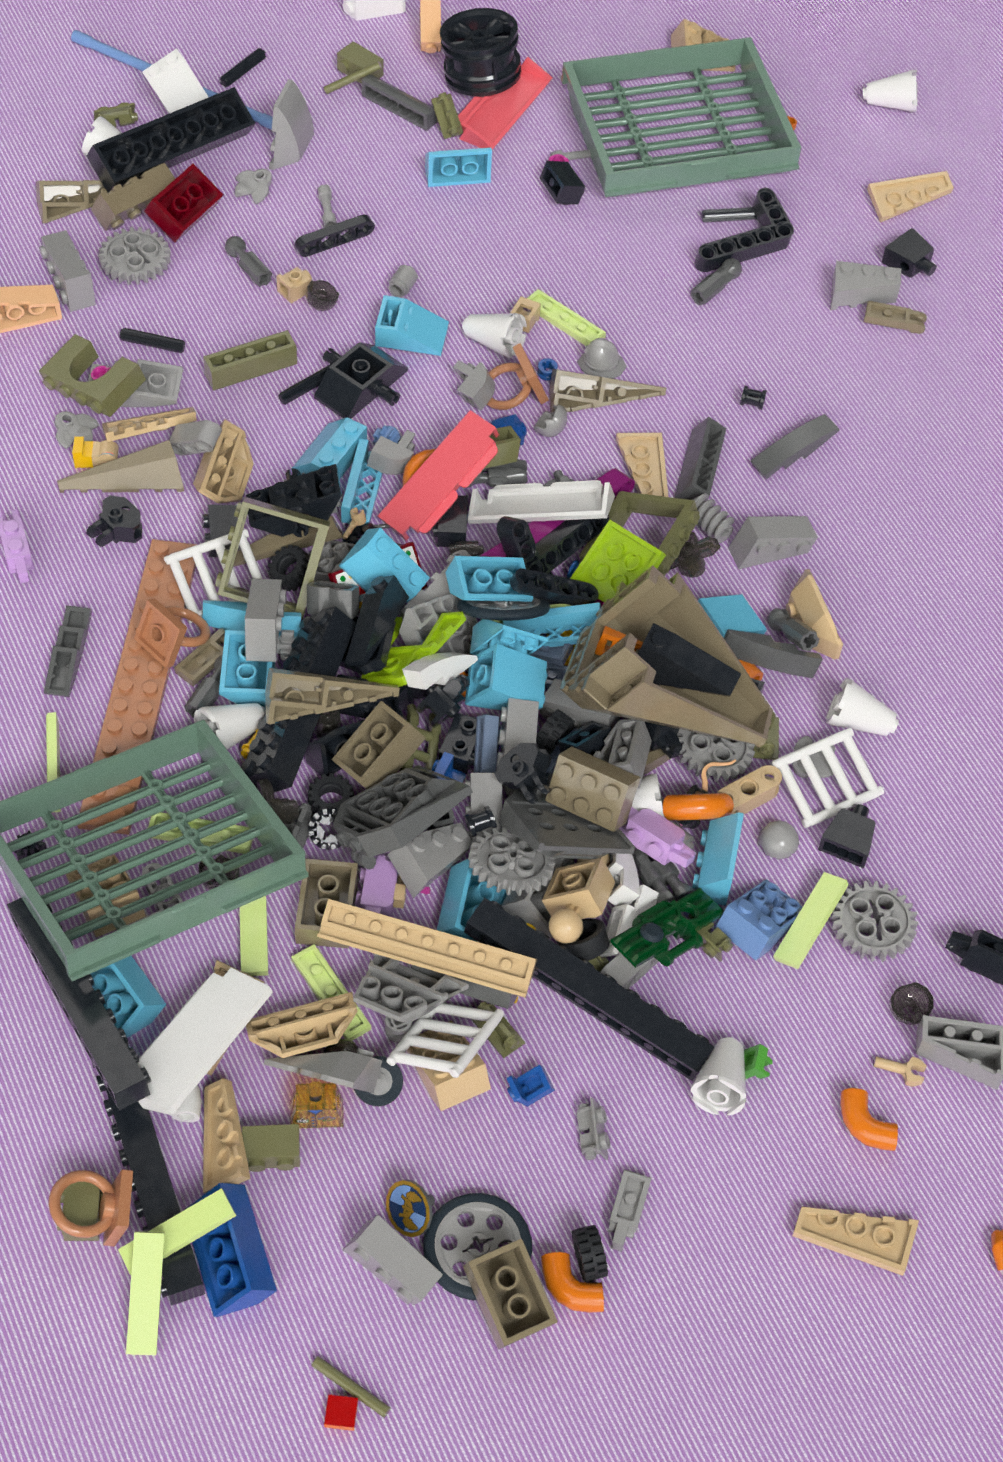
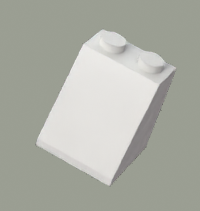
M343 0V10L357 21L405 12V0Z
M177 48L142 71L168 113L208 98V95Z

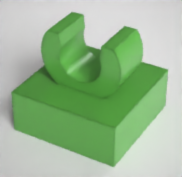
M758 1044L744 1050L745 1079L753 1076L763 1079L770 1076V1073L764 1070V1066L773 1063L772 1059L767 1056V1047Z

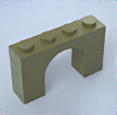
M74 334L39 370L44 379L43 384L50 390L60 392L66 398L70 397L76 400L82 406L90 407L98 414L102 413L111 417L142 385L146 378L137 363L121 357L100 378L88 382L79 381L81 375L99 356L91 341Z

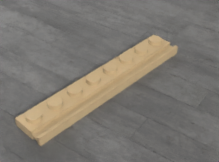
M331 899L327 901L320 931L317 935L319 938L524 998L527 997L528 988L537 959Z

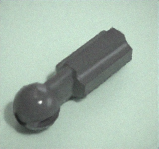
M231 236L227 239L225 243L227 254L234 258H240V267L259 287L267 285L272 280L271 276L273 273L252 251L246 252V244L242 238Z
M734 258L726 259L719 269L708 275L691 290L690 296L699 306L705 305L723 290L732 279L738 278L742 272L741 263Z
M775 608L769 613L767 622L772 630L783 631L784 637L802 650L811 651L812 648L817 647L820 639L817 636V632L799 619L791 618L787 610Z
M223 655L215 660V671L212 676L202 680L184 706L185 711L193 718L196 710L205 706H213L220 696L219 686Z

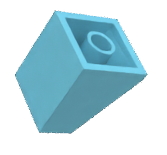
M742 594L699 598L698 600L723 638L728 629L764 634L767 630Z
M495 644L476 655L478 661L472 664L468 670L470 685L466 689V705L501 710L502 707H506L509 698L537 701L539 702L538 710L543 708L545 702L544 689L547 680V661L500 644Z

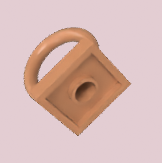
M521 343L512 347L520 364L504 363L489 371L493 380L505 372H516L523 386L520 393L510 400L498 401L491 398L487 403L489 407L496 410L512 409L525 401L531 389L534 390L541 404L549 401Z
M153 598L146 602L134 640L165 668H169L174 665L180 646H201L208 641L211 632L208 623L197 613L177 606L164 607ZM175 616L188 619L196 624L200 629V635L184 637L187 627Z
M122 1169L112 1184L106 1178L93 1171L76 1170L65 1174L57 1180L49 1195V1211L53 1221L62 1231L78 1238H90L104 1232L103 1245L114 1247L129 1227L133 1171ZM76 1182H88L102 1191L99 1222L90 1226H80L72 1223L65 1217L61 1209L60 1200L62 1193L69 1185Z

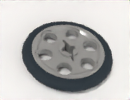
M534 596L532 602L471 601L460 599L456 605L459 612L462 611L465 615L480 619L502 621L533 619L547 614L550 610V605L546 600Z
M468 1193L451 1199L433 1214L430 1226L425 1231L423 1239V1255L443 1274L437 1281L439 1285L457 1297L476 1301L477 1299L467 1276H457L453 1272V1266L458 1262L467 1263L498 1249L499 1245L503 1242L512 1243L521 1238L531 1259L532 1237L526 1221L510 1203L497 1196L485 1193ZM461 1214H470L474 1218L473 1225L462 1227L457 1220ZM492 1216L499 1217L503 1225L498 1230H491L487 1227V1219ZM446 1236L454 1237L457 1241V1246L453 1250H445L441 1245V1240ZM474 1240H477L479 1244L484 1242L482 1252H478L477 1249H470L473 1247Z

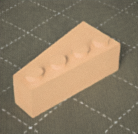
M53 285L0 287V333L62 319L60 303Z

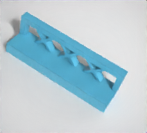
M359 439L341 505V523L350 524L352 521L350 511L354 507H357L358 511L364 510L366 513V525L371 522L383 473L367 466V460L371 451H369V440ZM371 475L375 481L366 484L362 479ZM367 492L371 498L362 502L358 496Z
M600 603L550 608L549 612L543 616L527 620L503 621V624L538 635L548 633V642L543 646L557 647L568 643L574 645L577 643L582 630L595 621L597 618L595 614L601 608ZM567 630H572L574 632L568 637L561 636V634Z

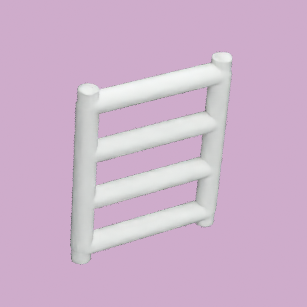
M244 529L239 546L252 579H263L247 539L249 537L248 530ZM229 534L164 557L166 564H170L186 608L203 617V609L198 611L179 561L193 557L209 600L220 601L202 553L215 549L221 562L225 545L232 542L227 540ZM221 563L222 568L224 570L225 564ZM233 569L229 584L240 587ZM235 599L228 600L229 602H242Z
M851 728L837 732L772 761V766L780 770L803 817L802 825L804 828L836 816L841 809L850 810L857 804L866 803L884 794L883 788L877 786L852 738L854 732ZM842 741L868 791L856 795L831 748V746ZM822 751L847 800L834 805L809 755ZM798 760L801 761L825 808L824 810L812 814L788 764Z
M442 1003L415 1021L386 1061L391 1066L401 1063L448 1072L452 1077L458 1078L504 1016V1012L501 1009H496L493 1012ZM436 1013L485 1021L486 1023L482 1028L432 1020ZM425 1029L474 1039L469 1045L421 1037L419 1034ZM410 1046L461 1056L456 1062L405 1052Z

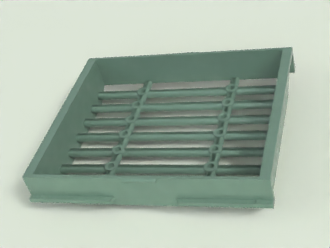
M751 37L563 62L560 79L562 84H567L573 113L586 147L590 150L591 160L605 197L799 169L798 162L801 145ZM734 65H740L742 71L709 77L702 75L701 70ZM690 71L693 72L695 77L694 79L624 88L619 82ZM742 80L745 85L711 90L707 86ZM611 82L613 90L583 93L581 86ZM698 86L701 91L638 101H629L625 97ZM749 94L751 98L750 100L721 104L713 100L715 98ZM617 98L619 102L589 107L587 101ZM705 100L707 105L635 115L631 112L634 109ZM754 107L757 112L725 118L719 114V112ZM620 111L624 115V117L594 121L592 115ZM711 114L712 117L711 120L640 129L636 125L638 123ZM758 121H761L763 127L737 131H729L725 128V126ZM628 125L630 130L599 135L598 129ZM715 127L718 131L716 134L646 143L642 140L643 137ZM767 135L769 141L735 145L731 142L734 139ZM629 139H633L635 145L605 149L603 143ZM720 141L724 145L722 148L652 157L648 154L649 151ZM639 153L641 159L615 163H610L608 158Z
M204 719L0 801V833L39 817H42L47 825L45 828L8 843L0 835V865L65 965L67 975L72 982L308 877L305 851ZM198 752L203 763L162 780L155 779L151 773L154 770ZM205 772H208L213 779L174 796L167 795L164 789ZM140 776L147 784L145 787L62 821L56 820L52 815V812ZM218 788L225 795L185 813L179 812L176 808L177 805ZM152 794L159 801L73 838L67 837L64 832ZM231 804L237 811V813L197 830L191 828L188 822ZM165 810L171 817V819L85 855L79 854L75 849ZM242 821H245L250 828L211 846L203 845L200 841L202 838ZM176 827L183 834L178 838L98 872L90 871L87 866ZM53 835L59 843L18 861L12 853ZM254 838H257L262 844L261 847L222 864L216 863L212 857ZM188 844L195 850L193 854L109 890L102 889L99 884L101 881ZM62 853H66L70 861L30 878L24 872V869ZM267 855H270L274 860L273 863L234 880H229L225 873ZM201 861L208 869L120 908L114 907L110 901ZM75 870L82 877L41 896L35 889V887ZM214 878L220 885L134 924L127 925L123 918ZM87 887L94 895L53 914L47 907L48 904ZM101 905L106 913L63 932L58 924ZM111 923L117 929V931L77 949H74L70 941Z

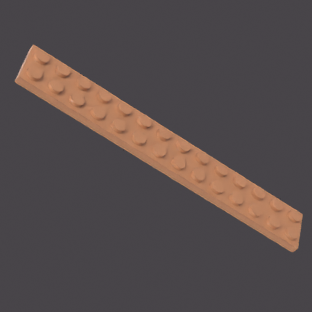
M156 539L151 541L93 763L153 740L171 667L165 668L134 640V636L147 600L155 598L164 607L177 606L186 608L170 564H166L164 557L197 544ZM193 557L179 561L190 589L196 569ZM175 616L181 622L183 621L182 617ZM141 776L83 799L80 813L140 789L143 778ZM138 801L77 825L78 829L92 830L135 812ZM132 825L113 833L129 835Z

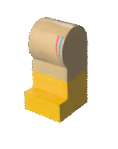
M74 436L72 454L75 468H93L117 459L118 444L114 441L107 442V440L101 442L85 441L84 437Z

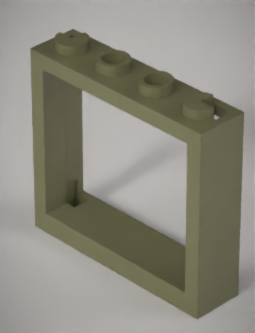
M620 491L612 503L609 511V520H612L621 527L625 525L632 512L677 518L658 548L666 554L657 568L665 576L700 519L695 500ZM600 533L591 539L579 555L581 562Z
M244 497L242 503H237L234 517H238L236 527L231 526L227 540L232 542L230 550L225 549L221 563L225 564L223 573L218 572L215 583V586L219 587L217 595L248 603L250 590L230 585L229 580L250 508L318 528L297 604L286 601V604H284V612L301 613V619H303L307 606V584L314 581L330 521Z

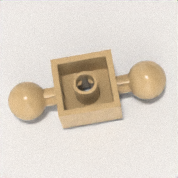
M609 854L597 859H577L576 864L556 868L542 899L551 916L548 926L549 932L556 941L565 944L576 941L583 931L582 919L596 918L603 914L615 884V880L607 868L610 865Z

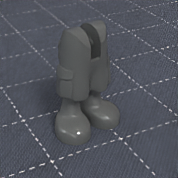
M517 459V462L485 468L468 487L487 483L489 487L505 484H525L528 481L526 472L527 461Z
M634 850L632 855L638 870L639 879H641L644 885L659 893L656 904L663 900L669 902L677 901L695 891L693 887L680 881L678 878L679 870L673 862H669L664 866L649 855L647 857L641 850ZM665 885H669L671 887L673 894L670 892L669 889L666 888Z

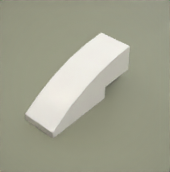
M436 653L418 659L402 670L408 687L426 690L433 684L446 685L451 679L456 678L478 661L476 655L462 653Z
M609 853L610 865L607 868L615 880V884L608 901L615 906L630 905L640 896L639 878L633 855Z
M644 884L639 885L640 896L630 905L625 904L613 907L606 928L609 941L631 928L633 920L640 913L656 905L659 893ZM610 942L608 949L600 957L617 955L620 952Z

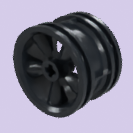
M474 8L459 12L442 24L440 39L441 48L445 54L443 64L445 81L452 90L468 96H489L506 91L518 82L522 72L521 59L517 51L519 35L517 21L512 15L494 8Z

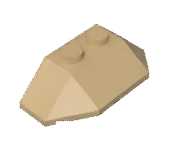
M224 419L220 425L222 432L213 451L203 454L193 482L194 487L199 493L216 503L241 501L254 465L249 446L245 440V431Z
M806 569L790 593L786 610L791 618L799 619L817 632V636L820 639L817 647L812 648L813 650L834 660L839 659L843 647L842 640L837 633L835 624L810 569Z
M349 992L252 1018L246 1025L249 1041L281 1058L337 1044L358 1011L356 1003L353 1002V993Z

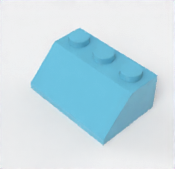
M492 148L425 153V172L428 187L491 183Z
M348 417L328 423L292 468L298 469L301 474H307L319 470L321 467L336 464L340 480L354 461L359 439L367 440V426Z
M381 528L367 529L338 565L365 592L368 591L371 582L375 578L395 575L409 596L407 602L418 594L430 578Z
M455 556L445 572L450 593L462 600L532 602L533 596L520 594L513 590L510 585L512 575L520 568L526 569L523 558Z
M225 630L219 695L236 704L258 703L266 709L265 690L269 668L275 669V662L246 661L245 631Z
M740 812L711 820L708 830L702 831L700 845L705 847L704 852L699 851L696 867L701 869L700 874H694L692 884L695 890L701 888L717 904L726 906L733 880L744 813Z
M466 859L451 866L437 930L478 942L464 933L467 921L484 898L489 901H496L502 905L507 893L505 889L497 893L496 886L486 888L487 881L478 882L479 875H472L473 868H469L470 860Z
M132 956L91 973L95 983L92 986L93 989H100L106 1002L103 1005L104 1008H111L117 1021L114 1024L117 1029L122 1027L127 1038L151 1024L167 1005Z

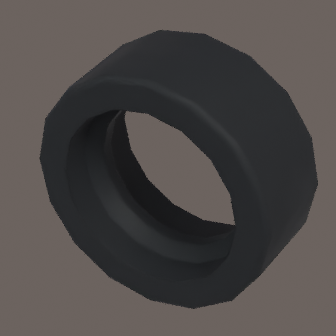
M592 918L582 919L583 931L576 941L567 944L557 941L558 945L567 947L580 960L589 961L602 955L610 944L603 922Z

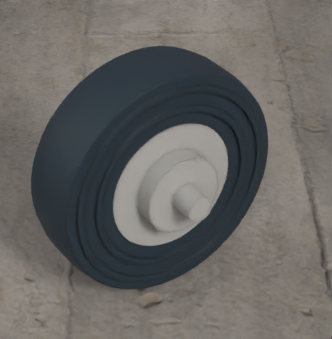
M373 1056V1058L382 1060L374 1093L354 1089L359 1099L368 1105L385 1106L392 1103L399 1096L403 1087V1075L397 1064L391 1066L387 1063L388 1057Z

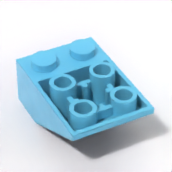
M384 295L375 326V346L441 356L449 321L406 298Z
M482 619L473 626L470 654L477 655L495 644H500L531 655L546 644L548 638L499 622Z

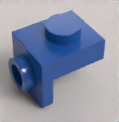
M516 414L491 421V424L496 428L511 426L521 439L520 446L524 444L527 429Z
M444 752L441 759H436L432 771L464 783L466 774L453 769L454 755Z
M540 1064L518 1078L512 1075L506 1078L510 1085L507 1090L514 1102L518 1101L526 1107L555 1091L545 1068Z

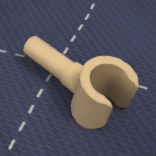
M357 507L351 509L352 521L343 534L344 539H348L356 526L365 524L366 516L364 510L358 513Z

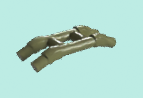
M415 704L407 706V722L426 737L425 741L428 742V750L426 753L417 749L400 771L412 768L414 759L426 763L424 768L432 770L433 764L437 759L441 724L435 728L431 725V721L436 716L432 712L429 714V731L417 727L419 725V713Z

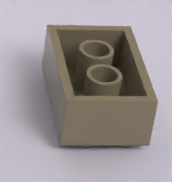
M380 701L331 760L363 787L368 789L383 781L387 776L397 773L426 737L389 706Z
M570 747L558 756L549 786L550 792L546 795L545 801L615 832L627 822L641 777L574 747Z
M305 858L308 877L302 879L295 922L296 944L349 948L347 945L319 938L317 935L320 931L328 899L355 906L358 885V863Z
M522 1238L473 1259L463 1266L498 1350L558 1322Z

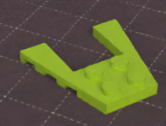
M462 611L442 613L422 645L390 646L386 667L378 672L362 674L361 678L367 679L369 682L397 685L398 687L406 685L407 682L402 669L418 659L435 654L466 621L465 615ZM396 617L395 619L396 624L391 646L400 633L402 617Z

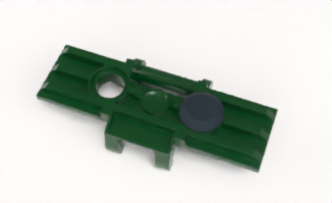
M698 888L677 901L669 902L663 900L640 913L633 920L631 928L612 938L610 942L635 968L652 958L657 959L662 965L668 967L673 964L674 959L693 948L698 949L703 945V939L697 931L719 919L724 910L701 888ZM681 912L690 913L693 919L683 917ZM673 935L677 940L679 938L684 940L668 950L670 942L667 938Z

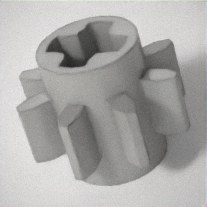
M282 630V636L278 637L277 654H281V660H286L290 655L292 642L297 637L294 636V630Z

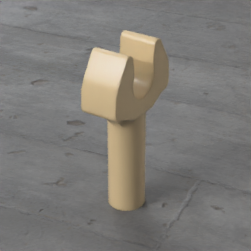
M399 874L395 885L393 907L404 909L407 887Z
M877 1056L874 1061V1067L901 1074L907 1086H918L924 1081V1077L914 1075L911 1070L925 1071L927 1065L919 1058L911 1057L909 1062L904 1064Z

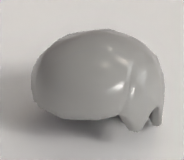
M560 404L553 405L555 412L545 411L534 427L535 431L546 437H554L562 432L567 424V411Z
M777 820L768 823L759 832L757 843L761 845L765 855L776 859L789 858L796 852L799 845V837L791 824L786 821Z

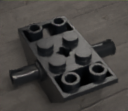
M362 342L356 344L343 356L332 348H328L325 351L323 360L330 363L331 366H329L316 390L314 399L342 418L348 417L351 419L378 396L391 406H394L399 401L400 394L389 388V386L408 371L407 366L375 345Z
M336 464L321 467L319 470L307 474H301L298 469L292 468V475L290 470L286 471L287 481L278 482L273 486L255 490L246 495L247 498L328 521L342 496L338 468ZM250 508L248 511L251 527L281 537L292 533L297 537H302V530L304 536H306L309 532L308 528L312 527Z

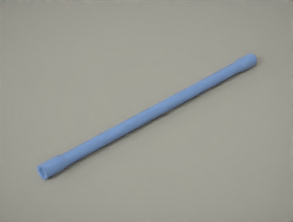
M74 30L71 35V41L98 51L140 71H144L153 65L98 41L78 30ZM202 87L208 95V97L218 94L205 87ZM246 106L255 122L272 130L273 116Z

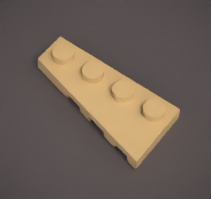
M947 171L871 183L868 185L867 190L881 223L950 194L954 187Z
M189 407L102 423V428L107 442L156 430H166L178 424L197 421L194 408Z
M616 433V441L630 475L635 481L637 492L640 494L669 497L662 433Z
M225 1078L204 1087L203 1193H207L219 1183L239 1184L251 1179L232 1081Z
M802 1206L792 1236L903 1276L919 1220H895V1217L883 1216L882 1218L869 1217L863 1213H854L852 1215L839 1213L837 1210Z

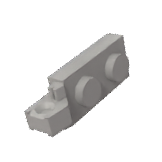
M624 1170L609 1220L608 1231L615 1233L611 1249L622 1252L626 1237H634L651 1177Z

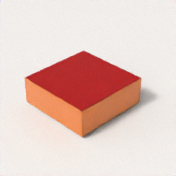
M328 1394L324 1428L354 1431L358 1398Z

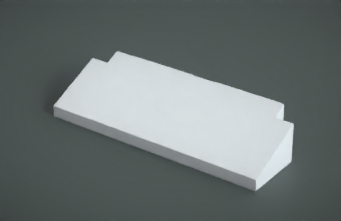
M599 480L555 482L547 487H544L541 483L497 485L493 489H489L488 499H482L478 489H472L467 520L469 524L498 523L500 518L504 516L522 519L526 522L607 518L615 495L610 482H605V486H603Z
M230 968L223 977L213 972L175 1015L166 1029L158 1035L139 1058L140 1062L137 1065L139 1068L144 1066L151 1079V1082L147 1084L151 1095L138 1101L142 1108L173 1115L271 996L273 991L270 986L233 968Z

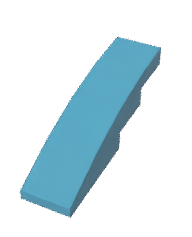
M203 600L202 618L210 627L245 631L247 603ZM284 612L282 630H294V636H297L300 630L301 613Z

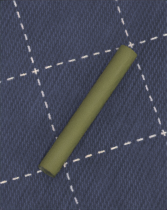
M377 61L324 86V91L326 94H329L382 69V66Z
M317 1356L311 1365L313 1368L358 1398V1400L383 1418L388 1415L391 1407L321 1357Z

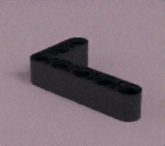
M770 188L759 189L752 206L762 227L701 245L694 263L697 270L710 272L719 269L723 262L729 258L743 262L784 250L789 246L794 228L773 190Z
M609 514L607 518L565 520L536 544L529 525L525 520L504 516L498 521L496 529L506 557L523 558L526 569L548 574L598 535L608 523Z

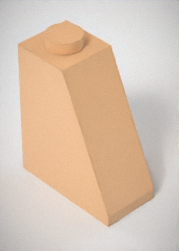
M420 0V49L426 53L441 51L440 0Z

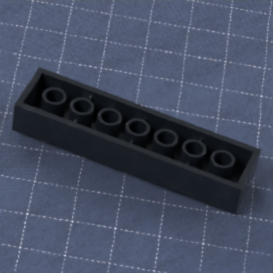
M233 87L92 145L87 158L109 193L113 190L114 186L121 184L123 187L129 179L135 176L141 179L140 176L144 172L165 163L170 168L246 136L256 123L237 90Z
M336 606L305 617L299 625V633L292 642V650L283 664V670L335 677L357 623ZM265 713L264 718L258 724L259 730L249 746L250 752L247 759L241 765V769L262 796L292 787L320 714L313 713L300 716L298 719H286L277 721L275 724H267Z

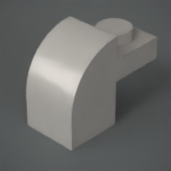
M458 360L453 368L464 382L457 390L465 402L481 411L494 394V380L482 363L475 367L471 363L466 365Z
M406 430L398 444L380 436L371 450L367 466L388 475L403 473L405 465L414 455L413 450L416 444L413 443L415 433Z

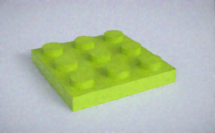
M609 520L570 579L594 585L599 593L598 599L605 603L607 599H612L615 596L617 587L621 582L628 586L652 565L657 569L666 554L612 520Z

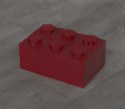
M191 164L150 201L144 212L176 243L218 204L224 194L194 164Z

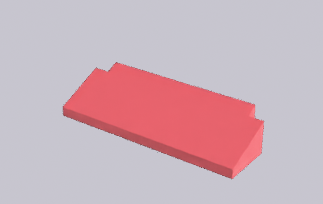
M527 57L521 65V77L514 86L498 94L484 97L475 96L458 115L463 134L459 139L479 148H492L493 150L553 77Z
M470 410L379 513L378 518L406 541L409 539L406 532L410 527L418 534L420 532L428 533L458 499L456 490L460 486L463 488L468 487L498 453L495 441L490 438L491 435L495 438L499 436L496 427Z

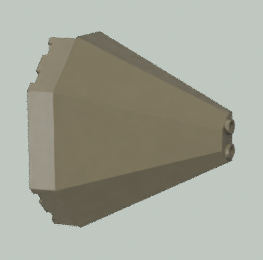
M652 565L628 586L621 582L617 587L615 596L612 599H607L595 614L597 616L595 621L590 626H586L580 633L560 690L582 709L754 744L758 748L767 741L773 709L679 572L668 580ZM655 623L679 635L740 672L741 676L730 697L690 689H677L671 686H658L653 684L656 671L638 655L639 649H636L634 652L637 640L644 642L650 628ZM605 626L626 634L624 638L601 656L595 654ZM608 640L606 645L610 647L612 641Z

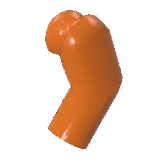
M996 1229L991 1234V1248L997 1271L1003 1270V1229L1000 1231Z

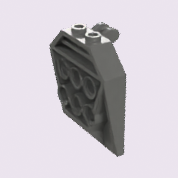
M420 765L406 768L398 773L387 776L383 781L349 798L340 805L333 823V827L338 833L335 835L336 839L344 848L349 847L352 849L351 859L354 863H358V865L368 870L374 869L376 865V858L374 856L403 848L473 793L469 785Z
M553 773L548 776V786H550ZM538 787L533 790L538 799L535 804H531L521 790H517L505 799L499 824L528 843L532 849L545 854L549 858L597 859L609 853L634 854L635 846L620 829L612 832L545 801L547 794L541 793Z

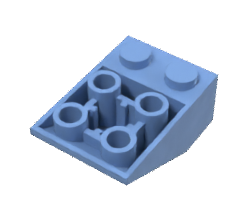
M766 879L727 905L715 929L718 927L731 939V942L757 961L768 953L789 931L802 906L797 900L781 891L776 884Z

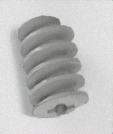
M704 493L693 499L700 516L697 526L701 527L710 538L714 539L715 543L719 544L726 541L733 532L734 518H727L728 513L726 511L721 512V506H714L715 501L713 499L708 500L709 495Z

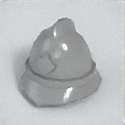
M597 338L591 341L577 361L581 370L586 374L612 379L621 376L626 369L625 362L618 355L615 345L604 338Z

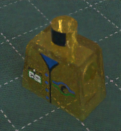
M317 1081L309 1084L295 1085L290 1100V1124H299V1128L344 1127V1101L335 1083H320Z

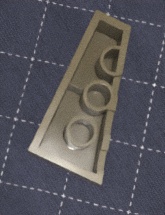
M165 163L144 172L140 176L141 179L135 176L129 179L123 187L121 184H118L109 193L103 191L99 194L91 211L105 231L111 228L116 230L125 223L126 219L130 218L133 220L142 214L141 211L146 209L150 201L175 180V177Z

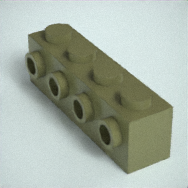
M286 330L203 356L205 376L213 391L296 365L297 347L289 331Z

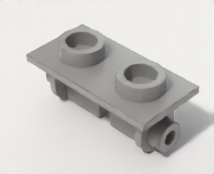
M590 1098L591 1106L587 1103L580 1104L579 1109L576 1111L580 1132L589 1130V1133L580 1135L581 1152L586 1160L596 1159L597 1154L608 1160L607 1149H610V1139L604 1129V1123L607 1122L606 1111L603 1106H600L593 1098Z

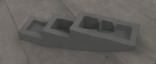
M823 414L779 439L752 459L751 464L767 480L781 467L787 469L801 456L804 459L840 431V429L826 414Z
M66 605L63 624L59 627L56 646H53L44 694L70 697L92 615L90 608Z
M728 629L724 636L725 641L739 660L790 675L813 678L823 660L820 653L799 651L795 644L773 641L771 635Z

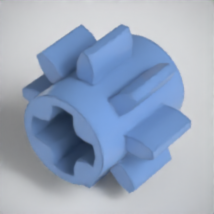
M384 425L382 429H376L373 434L375 439L372 443L375 445L380 436H383L398 444L402 437L395 427Z

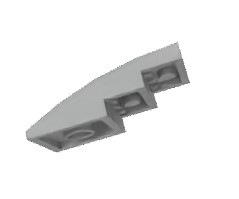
M138 359L137 364L146 380L120 407H156L177 404L183 367ZM92 363L88 381H93L91 377L92 370L102 365Z

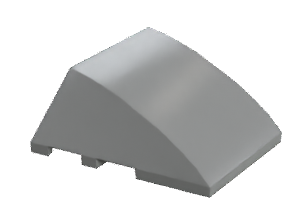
M290 79L287 80L273 106L272 132H276L270 148L271 151H274V157L269 163V169L271 170L299 162L314 135L313 122L306 101L297 85Z
M449 593L406 608L399 631L406 646L422 645L442 613L459 612L456 605L460 598ZM465 615L466 621L436 653L470 654L473 626L477 624L475 617Z
M375 954L373 961H370L366 976H363L358 986L353 1002L405 1023L428 1014L445 1001L468 989L469 984L446 974L440 980H437L401 965L398 960Z

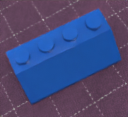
M219 1183L187 1207H191L222 1188L236 1214L234 1218L192 1242L213 1317H221L258 1305L277 1291L246 1186L242 1184Z

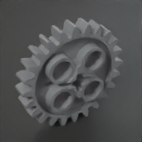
M130 227L128 232L122 228L121 234L113 232L114 238L107 236V242H102V248H99L101 269L105 270V275L111 274L112 280L118 278L119 283H122L124 280H127L128 285L132 281L139 285L140 280L148 283V278L156 280V274L163 275V270H167V264H170L171 255L168 242L164 241L163 236L158 237V232L151 234L149 228L145 232L142 231V227H139L137 231Z
M679 729L677 734L683 746L679 754L683 755L680 763L688 762L687 770L696 769V777L701 774L704 766L710 762H730L736 759L735 763L728 766H712L708 768L706 772L707 780L710 776H713L715 782H718L720 776H722L724 781L727 782L730 775L736 779L739 773L744 774L746 768H749L755 751H753L754 744Z
M504 827L502 832H498L493 828L492 834L485 831L483 837L477 836L476 842H472L468 860H470L469 868H473L472 875H479L478 882L487 881L486 888L496 886L497 893L505 889L507 895H510L511 891H516L517 895L521 896L522 890H525L530 895L532 888L540 891L541 885L547 886L548 880L552 879L555 866L554 858H549L545 854L535 851L528 843L513 833L508 832Z
M864 881L862 888L855 883L852 890L849 888L845 890L833 910L831 920L834 921L832 930H838L835 938H844L842 947L850 945L852 947L850 954H854L858 950L860 952V959H863L868 954L873 962L875 957L879 955L882 962H884L887 954L892 959H895L897 952L904 954L906 947L909 948L911 946L912 939L915 938L917 933L915 931L918 926V922L915 921L917 912L911 911L913 903H904L906 895L897 896L898 888L889 891L887 883L883 888H879L878 881L874 882L873 887H870L868 882ZM880 906H884V907H886L888 910H884V909H882ZM854 909H859L863 913L856 912ZM886 929L893 930L895 933H890ZM860 932H865L869 936H864Z

